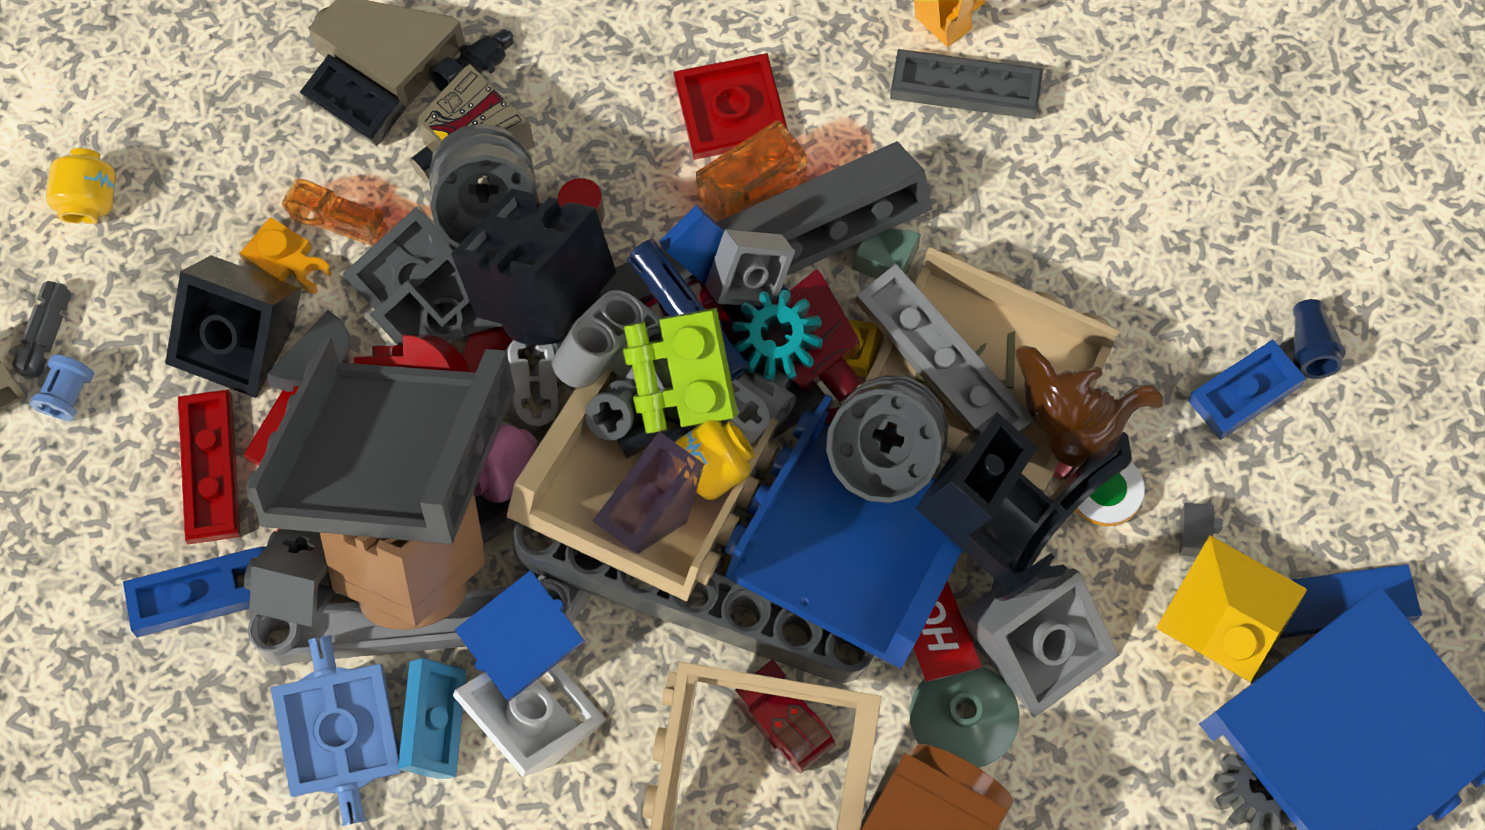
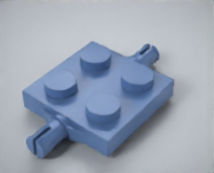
M327 635L320 636V639L312 638L308 640L314 672L297 682L271 687L290 796L297 797L320 791L337 793L343 822L342 826L353 824V818L354 823L366 821L359 788L365 787L375 779L404 772L398 769L400 751L383 665L375 664L357 669L336 667L331 641L332 636Z

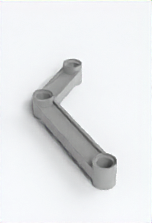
M582 552L578 553L574 558L578 566L586 570L598 569L603 565V562ZM540 575L538 580L554 600L559 599L564 603L563 612L570 622L574 624V620L592 594ZM508 587L467 591L462 604L451 615L435 624L417 629L396 630L379 626L364 616L359 602L328 604L312 627L254 614L249 622L248 635L250 641L264 660L274 666H286L292 663L312 661L308 640L312 638L320 639V636L327 635L332 636L331 641L335 659L467 647L454 629ZM280 628L290 629L288 637L281 644L275 646L266 645L267 639L273 631Z

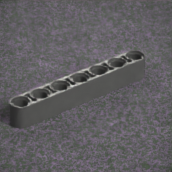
M518 522L515 525L513 534L515 559L520 566L528 571L531 570L547 578L834 682L847 683L856 680L863 674L874 657L873 654L720 574L713 573L707 586L697 582L695 588L705 596L706 604L698 608H689L682 604L678 597L655 586L646 589L633 587L627 581V573L606 563H603L601 567L594 570L581 568L574 559L580 551L552 538L553 543L546 550H531L524 544L523 539L528 534L537 531ZM737 606L748 607L756 615L757 623L754 626L741 627L731 619L729 610ZM790 624L801 627L807 634L808 643L803 646L789 644L783 638L782 627ZM845 643L854 647L859 657L858 664L845 665L838 661L833 651L834 645Z

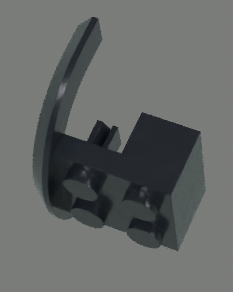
M996 412L961 440L916 509L994 577L991 590L993 597L997 600L1007 601L1035 594L1061 578L1068 569L1064 564L1050 566L1055 558L1051 553L1034 564L1045 545L1065 520L1093 492L1127 468L1131 463L1132 455L1127 433H1121L1093 454L1049 498L1022 474L1037 447L1003 416Z

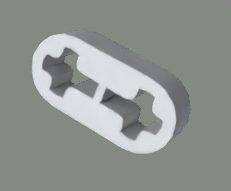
M513 340L506 349L515 392L507 409V415L513 426L534 433L545 428L554 420L558 413L557 375L552 367V359L555 353L552 344L526 345ZM526 347L529 348L531 356L539 357V361L531 369V376H529L527 360L519 359L518 357ZM530 389H532L534 405L543 406L544 408L535 418H532L531 410L522 409V404L530 397Z

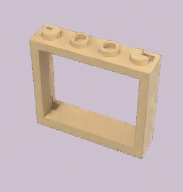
M680 661L678 662L677 672L668 671L666 688L663 690L662 704L671 706L668 727H658L653 748V761L661 762L658 785L648 784L643 807V817L652 819L650 830L673 829L697 682L856 709L837 830H861L882 696Z

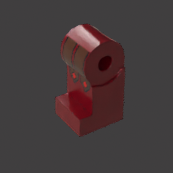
M773 659L754 673L786 679V674ZM737 688L734 690L735 704L773 748H777L800 774L836 745L828 728L802 699Z

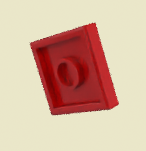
M768 53L673 72L693 160L789 141V132Z

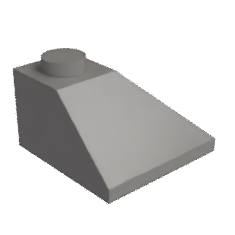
M1074 568L1067 569L1061 578L1035 594L1007 601H999L993 597L992 590H990L960 612L977 648L1034 718L1119 656L1080 571Z

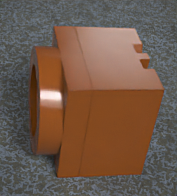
M916 744L909 754L904 753L861 830H1000L1013 804V798L997 780L970 762L943 749L926 744Z

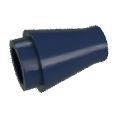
M1307 299L1297 303L1293 307L1295 319L1293 362L1296 367L1301 369V373L1305 377L1320 379L1332 376L1342 368V359L1345 357L1346 350L1325 312L1324 304L1317 299Z

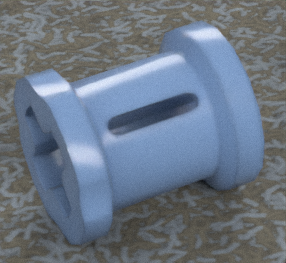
M51 355L47 366L50 368L40 393L33 395L29 404L42 414L71 422L77 414L74 406L85 383H91L94 372L85 364L70 357Z

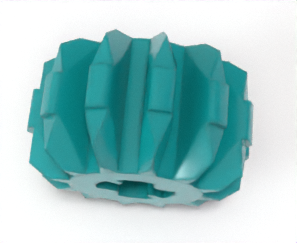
M788 290L781 291L778 305H771L769 294L766 291L759 293V299L763 309L758 311L748 303H744L741 307L742 313L751 323L742 321L733 323V332L739 336L747 337L734 344V347L741 355L752 353L747 359L749 367L746 368L750 373L756 371L765 362L764 374L767 381H774L777 366H784L785 375L788 380L795 379L796 371L792 363L793 361L797 360L806 368H811L814 365L813 358L804 348L812 350L822 348V338L807 334L821 327V319L819 316L803 318L810 308V303L805 298L798 301L792 309L789 308L791 297ZM779 324L783 332L792 331V336L785 335L787 344L776 347L773 340H763V336H770L769 327Z

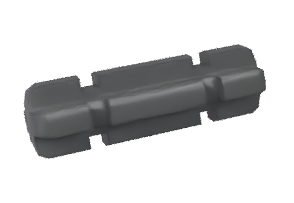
M46 281L42 284L37 300L41 301L40 305H34L20 341L25 345L17 349L12 362V366L16 369L17 373L29 377H39L43 373L48 360L43 357L44 353L51 352L64 317L59 313L61 310L67 309L71 298V292L67 289L66 285L53 281Z

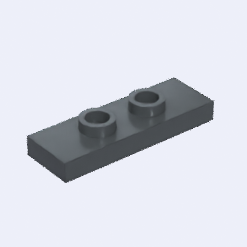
M898 49L890 99L1036 119L1043 69Z

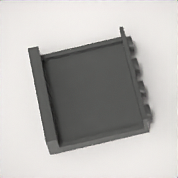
M324 337L314 358L309 359L307 362L305 376L296 394L290 396L286 413L277 431L272 432L270 435L267 451L257 470L252 471L248 479L247 496L249 501L254 504L261 527L453 544L515 392L507 351L486 349L476 373L339 363L332 338Z

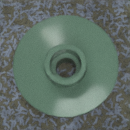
M982 666L980 669L928 682L924 678L915 690L911 700L910 724L918 744H926L943 749L980 768L998 760L1012 745L1019 727V708L1016 698L1006 682L998 674ZM960 703H969L975 708L976 715L970 719H963L958 716L955 708Z

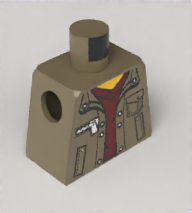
M469 64L419 115L417 122L423 141L427 146L411 157L410 163L417 174L424 181L429 182V169L434 151L446 136L461 127L477 124L502 127L520 138L527 150L535 146L531 125Z

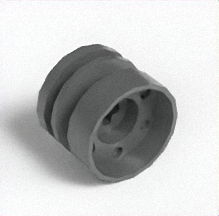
M487 124L461 127L446 136L432 155L429 169L430 207L434 225L446 242L456 248L511 189L534 193L538 197L531 154L520 138L502 127ZM478 176H488L486 183L478 184Z
M884 375L865 381L849 394L828 428L826 452L833 473L848 491L867 501L892 503L912 497L930 482L947 446L949 424L942 403L927 386L910 377ZM888 422L897 424V434L902 436L898 437L894 444L885 441L886 434L882 431Z

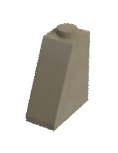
M335 0L329 7L320 10L312 24L308 27L316 52L325 58L330 54L401 101L406 108L432 81L429 74L430 68L445 57L453 59L460 52L459 48L466 45L460 21L452 16L369 0Z

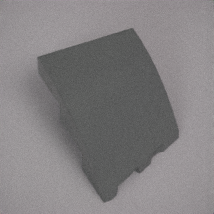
M416 206L343 273L346 279L375 309L370 316L397 345H403L402 335L429 334L450 341L502 326V324L475 316L451 255L456 247L446 242L435 227L434 221L420 206Z

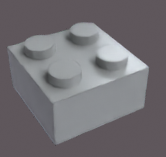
M725 229L705 287L718 304L743 305L748 303L752 306H761L759 293L766 291L770 296L772 305L778 299L795 250L782 234Z

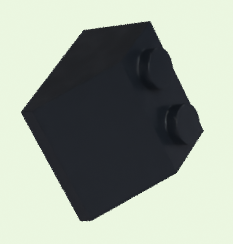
M213 255L180 271L165 364L257 398L267 379V373L273 368L294 329L302 288Z

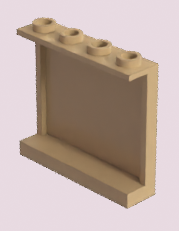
M928 247L923 267L914 283L974 352L981 345L987 343L979 357L999 380H1006L1007 334L1015 331V351L1024 345L1036 348L1050 362L1057 374L1066 370L1077 372L1093 369L1096 366L1103 369L1119 333L1118 329L1111 327L1099 315L1093 313L1081 314L1063 306L1060 300L1045 292L1034 293L1015 285L1014 281L1007 275L997 271L986 272L968 264L961 255L949 250L940 252ZM886 338L865 381L884 375L905 376L916 381L917 371L889 339ZM1015 354L1014 388L1007 389L1028 411L1026 406V389L1024 387L1025 378ZM1098 379L1093 380L1089 386L1094 388ZM921 383L927 386L942 403L949 424L947 446L940 463L946 464L961 440L971 432L928 383ZM1033 420L1021 433L1037 447V450L1022 474L1045 494L1059 461L1055 458L1049 447L1048 434ZM888 422L886 427L882 429L886 434L885 438L895 442L898 437H902L897 434V424Z
M608 369L591 386L574 390L515 481L507 517L684 601H688L697 582L706 586L709 583L721 556L715 553L714 550L718 543L726 547L734 529L740 522L741 517L734 514L738 506L745 510L749 508L760 484V480L754 478L757 471L767 474L773 463L779 445L771 442L778 420L771 418L762 436L752 446L755 457L750 460L751 473L745 481L734 486L733 489L716 500H707L696 491L687 495L672 476L670 468L676 465L672 454L651 446L627 459L617 440L602 439L590 430L585 417L587 404L593 397L605 392L606 386L610 382L620 378Z

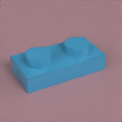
M425 658L409 662L398 764L399 770L436 779H451L457 776L463 707L454 698L453 694L456 689L465 684L467 670Z

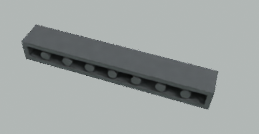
M896 141L716 223L724 230L782 234L795 250L786 275L788 276L932 210L925 170ZM660 247L665 257L680 272L681 277L686 283L697 279L669 255L663 247ZM628 262L615 267L616 274L600 291L602 296L612 290L624 291L636 297L643 304L656 298L644 280ZM563 341L552 344L555 354Z

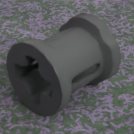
M619 378L610 382L606 386L605 392L596 395L587 404L585 411L586 423L597 437L605 440H617L623 437L632 428L633 424L638 423L642 419V413H636L633 396L638 393L636 384L631 379Z

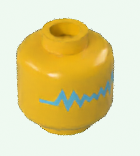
M86 148L71 149L69 155L56 158L49 167L46 193L48 206L57 212V217L61 221L67 223H80L83 221L85 224H96L99 217L107 215L113 208L116 183L115 170L110 164L100 159V153Z
M708 420L675 442L673 455L676 465L671 467L670 470L679 487L687 495L696 491L707 500H716L750 476V460L755 457V454L744 434L732 421L724 424L721 421Z

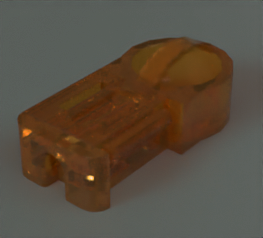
M295 179L282 200V206L285 211L300 224L318 226L370 246L375 245L382 238L387 228L386 223L383 221L384 214L379 208L371 209L335 195L334 191L305 179ZM311 211L316 213L313 219L308 218Z

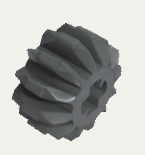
M1226 754L1220 762L1224 772L1216 773L1212 778L1211 785L1217 790L1225 792L1217 796L1213 801L1214 808L1224 810L1232 807L1234 810L1226 821L1227 827L1235 828L1242 819L1248 821L1246 830H1262V827L1265 830H1283V824L1292 828L1296 827L1271 794L1266 799L1261 792L1252 793L1250 787L1255 781H1257L1260 787H1264V785L1239 754L1238 757Z

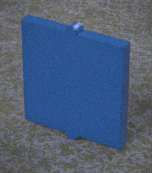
M531 570L454 629L476 658L475 668L480 672L487 673L508 702L586 642L564 614V603L559 599L554 600Z

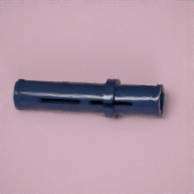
M654 239L641 243L631 251L630 256L627 257V262L644 280L649 290L669 316L706 310L675 267L665 257ZM719 319L731 381H734L746 371L745 369L749 367V364L729 341L722 330L724 325Z

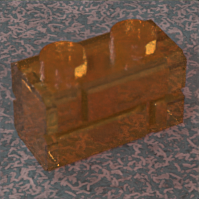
M776 120L696 171L697 197L718 222L807 181V170L805 168L807 167V154L783 124Z

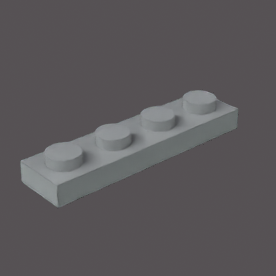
M894 264L856 295L855 302L970 432L996 412L1003 416L1020 433L1033 422L1034 419L1024 406L897 264Z

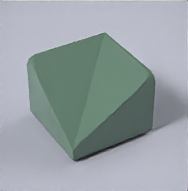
M888 229L864 240L854 255L853 270L877 279L894 264H897L906 274L919 249L921 234L912 230Z

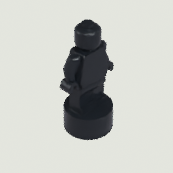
M501 29L492 38L486 36L469 46H461L459 48L461 55L457 59L445 57L430 68L429 74L433 84L442 92L469 64L480 74L484 70L493 73L495 66L501 64L506 57L505 50L513 45V33L509 30Z

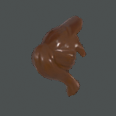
M1024 345L1015 351L1019 367L1025 378L1026 406L1029 414L1037 425L1048 434L1049 447L1055 458L1070 467H1080L1103 446L1123 432L1132 413L1140 407L1149 406L1157 409L1163 407L1162 394L1153 385H1135L1122 396L1114 399V396H1111L1109 392L1089 386L1093 380L1102 376L1103 372L1100 367L1096 366L1093 369L1077 372L1066 370L1057 374L1050 362L1036 348Z

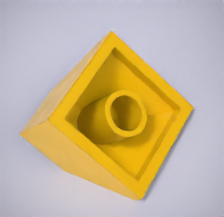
M1209 535L1156 629L1247 682L1252 683L1256 680L1306 594L1307 589Z

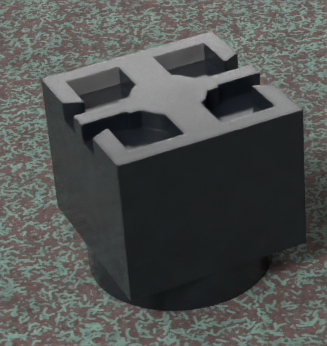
M511 189L451 253L475 316L502 324L504 331L511 339L526 345H549L564 341L575 321L602 297L600 291L617 272L595 207L573 202L560 207L558 199L551 197L544 203H540L537 194Z

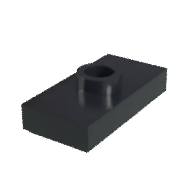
M330 54L327 55L300 91L305 99L375 146L380 144L406 109L401 101Z

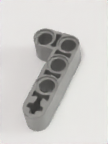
M612 290L605 293L575 321L552 359V367L555 374L562 382L575 388L591 386L608 369L620 378H628L635 383L632 365H626L623 348L628 346L624 326L644 321L649 342L662 340L659 322L661 318L627 292ZM667 358L653 360L659 389L673 387ZM735 379L732 381L738 415L733 419L721 420V422L726 424L732 421L736 424L752 447L767 428L770 422V413L760 398ZM677 406L663 408L666 416L680 421ZM700 424L691 425L690 427H691L692 430H693L694 428H696V427L699 426Z

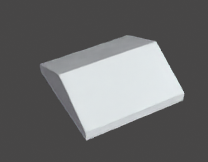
M558 664L546 673L586 717L587 720L580 725L575 723L538 679L510 702L505 699L486 672L459 687L453 694L454 698L522 777L553 767L607 720Z

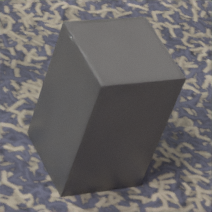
M1184 503L1181 509L1180 556L1197 557L1209 535L1213 536V533L1218 534L1223 529V519L1214 518V505Z

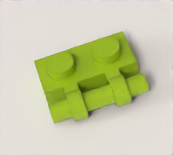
M717 308L663 317L659 320L662 340L649 342L644 321L624 326L628 346L623 348L626 365H632L638 393L633 396L636 413H642L646 433L667 429L663 408L677 406L681 427L702 424L708 420L721 421L733 419L738 415ZM667 358L673 387L659 389L653 360Z

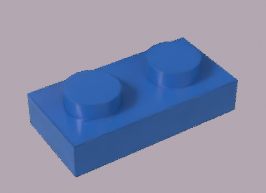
M1272 339L1192 391L1188 402L1221 440L1302 387L1306 377Z

